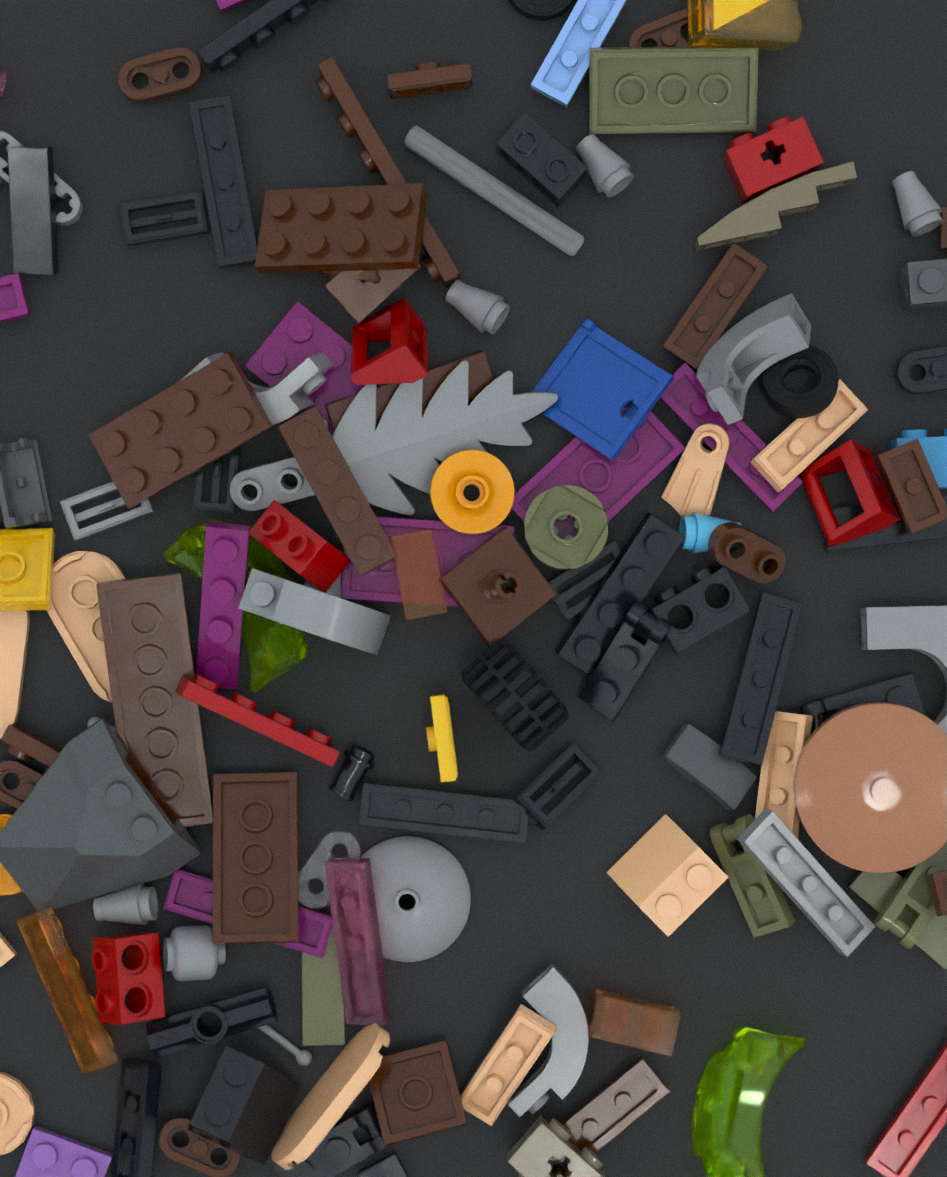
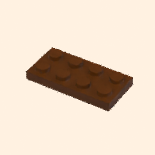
M423 183L265 190L255 268L260 273L418 269L428 190Z
M226 353L90 433L88 436L127 508L130 509L273 428L235 355L233 353Z
M298 773L213 774V944L299 943Z

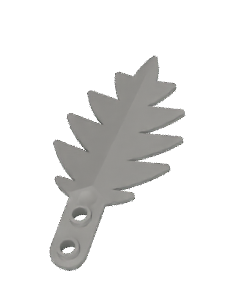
M464 359L439 386L430 400L424 415L423 378L414 383H401L383 412L377 428V384L365 385L345 411L332 437L368 503L389 511L411 516L415 512V507L393 477L430 494L432 478L440 466L437 460L443 462L449 456L464 450L487 452L480 441L504 446H529L532 444V438L522 423L539 415L558 400V395L550 392L513 394V371L507 370L490 382L469 404V361ZM323 419L324 423L326 424V426H327V428H328V422H327V420ZM294 456L242 470L236 474L230 485L232 500L238 507L247 511L268 508L274 500L279 504L315 495ZM285 474H293L297 478L298 484L293 487L286 485L283 476ZM247 484L255 486L258 491L257 496H247L243 490L244 486Z

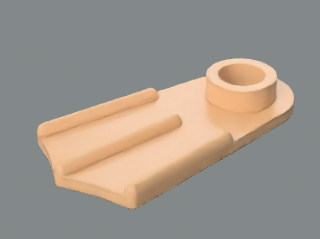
M707 423L699 426L694 431L661 496L681 517L690 516L692 512L711 515L729 448L728 434L721 426ZM706 436L713 437L717 443L716 449H705L702 445V439Z

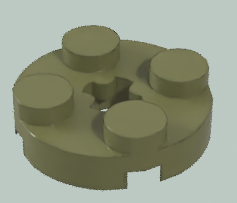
M575 485L555 486L540 493L530 504L524 519L525 540L532 554L545 565L560 570L577 569L591 562L602 551L608 537L607 516L599 499L588 490ZM567 516H571L575 519L573 526L578 532L575 537L567 535L564 539H561L557 536L559 529L554 526L557 518L565 520Z

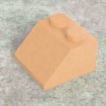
M664 814L606 872L668 937L729 878L667 814Z

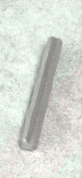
M414 126L406 135L404 144L407 148L569 256L576 255L583 245L584 237L419 126Z

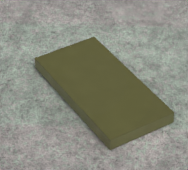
M758 46L589 48V134L756 132Z

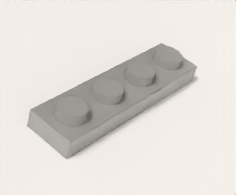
M764 809L737 838L841 955L848 957L875 928L874 924L773 811Z

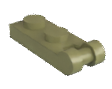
M748 814L736 818L734 824L728 825L724 822L712 826L710 838L723 869L729 877L728 880L750 931L755 938L788 928L795 922V919L779 885L743 845V851L737 852L734 846V841L755 820L752 815Z
M947 842L927 860L910 868L887 905L883 907L874 920L873 924L883 932L887 930L898 937L897 942L908 950L916 944L936 914L927 875L947 870ZM904 907L915 915L909 924L898 917Z

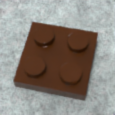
M446 1040L382 1058V1063L370 1079L369 1084L385 1146L468 1125Z

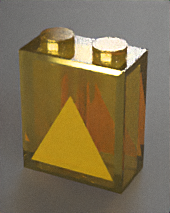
M688 0L689 46H758L759 50L783 51L799 42L798 38L802 31V18L798 14V0Z

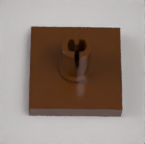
M507 527L499 530L438 578L487 646H492L498 639L504 637L557 595Z

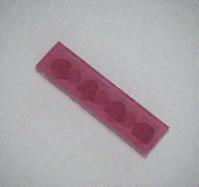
M331 858L325 862L346 1024L373 1025L376 1023L379 1026H384L391 1020L370 858Z

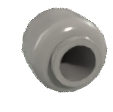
M211 926L176 927L172 930L169 938L163 939L162 956L165 972L171 971L172 976L177 981L212 979L217 972L218 965L225 964V944H213V928Z

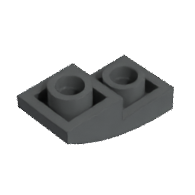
M684 723L662 757L688 782L698 783L725 809L735 810L757 776L740 761L718 756L721 748L719 744L692 725Z

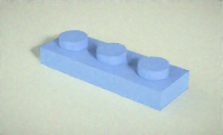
M578 0L533 79L530 88L567 108L589 69V48H601L627 0Z

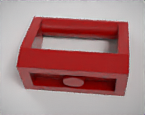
M405 298L356 324L352 328L351 380L354 384L414 383L428 375L427 327ZM391 341L390 349L368 360V342Z
M850 439L808 465L799 474L829 546H835L888 528L901 520L871 449ZM846 469L864 512L839 526L819 478Z

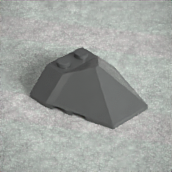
M101 718L66 743L60 754L0 831V862L39 913L167 877L202 853V850L180 820L176 818L172 822L129 766L126 761L128 750L104 718Z

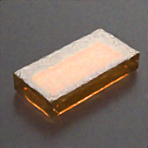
M432 529L390 537L391 545L397 554L394 557L406 620L447 613L443 585L438 580L441 575Z

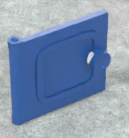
M585 318L532 392L556 393L558 400L541 414L611 461H614L638 427L646 422L647 415L672 383L674 377L599 329L593 320ZM630 402H633V405H630L625 410L624 415L622 416V410L624 406H626Z

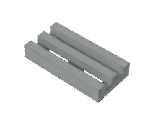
M112 481L60 501L74 541L153 513V506L148 499L141 503L142 506L80 529L79 522L126 505L122 497L74 514L72 507L117 491L118 489Z

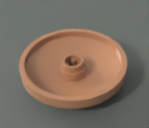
M862 703L843 709L829 717L806 741L798 757L794 772V802L800 821L807 834L829 857L842 865L863 872H897L927 860L947 842V734L935 722L920 712L895 703Z

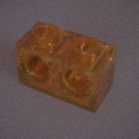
M596 989L588 1020V1037L672 1056L681 1013L676 1007Z

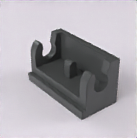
M21 438L17 442L12 443L0 442V505L5 528L18 529L54 521L37 439Z

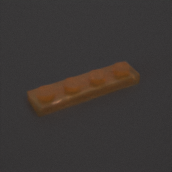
M52 906L16 920L82 1074L106 1068L119 1061L113 1049L111 1037L105 1031L103 1024L99 1022L95 1000L89 994L80 973L79 963L72 955L63 934L62 924L56 917Z

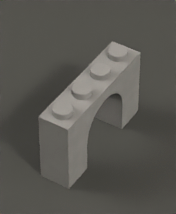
M947 606L860 608L861 650L911 649L927 655L938 665L945 680L946 697L941 712L933 722L947 734Z

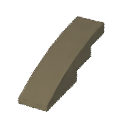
M854 161L807 174L773 188L729 213L697 237L694 243L695 251L698 252L731 245L733 242L740 243L777 235L782 228L779 217L814 210L819 204L817 192L852 185L857 178Z

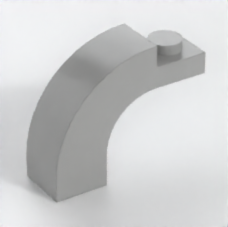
M792 293L757 309L731 327L709 349L699 365L696 377L706 391L707 401L714 412H720L727 425L743 419L747 391L752 382L764 370L783 358L809 348L811 324Z
M220 352L206 357L184 378L220 358L224 353ZM324 352L308 357L275 387H263L249 381L271 424L274 425L295 417L313 406L314 403L307 395L313 393L326 382L327 379L323 374L333 366V363Z
M253 568L238 608L378 655L391 615Z
M553 963L522 991L523 998L541 1017L556 1025L557 1028L551 1038L550 1049L543 1064L514 1092L508 1101V1105L519 1117L527 1110L531 1114L538 1111L549 1099L550 1096L546 1092L550 1088L563 1100L577 1083L588 1053V1025L582 1003L570 981Z

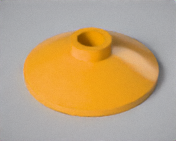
M480 450L460 451L445 459L434 473L430 487L431 503L439 519L449 528L464 534L484 533L497 527L509 514L514 501L513 479L507 467L492 454ZM473 485L478 489L479 496L475 501H469L464 497L463 491L466 486Z

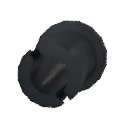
M353 744L350 750H345L344 755L346 759L334 782L329 787L332 792L350 801H353L354 795L368 768L373 769L375 766L372 762L375 755L356 744Z

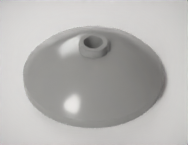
M398 836L374 845L355 864L346 886V913L353 931L371 951L393 961L417 962L440 954L461 934L470 912V886L463 867L449 850L437 842L423 837ZM402 895H412L415 898L414 907L411 909L402 908L399 904V898Z

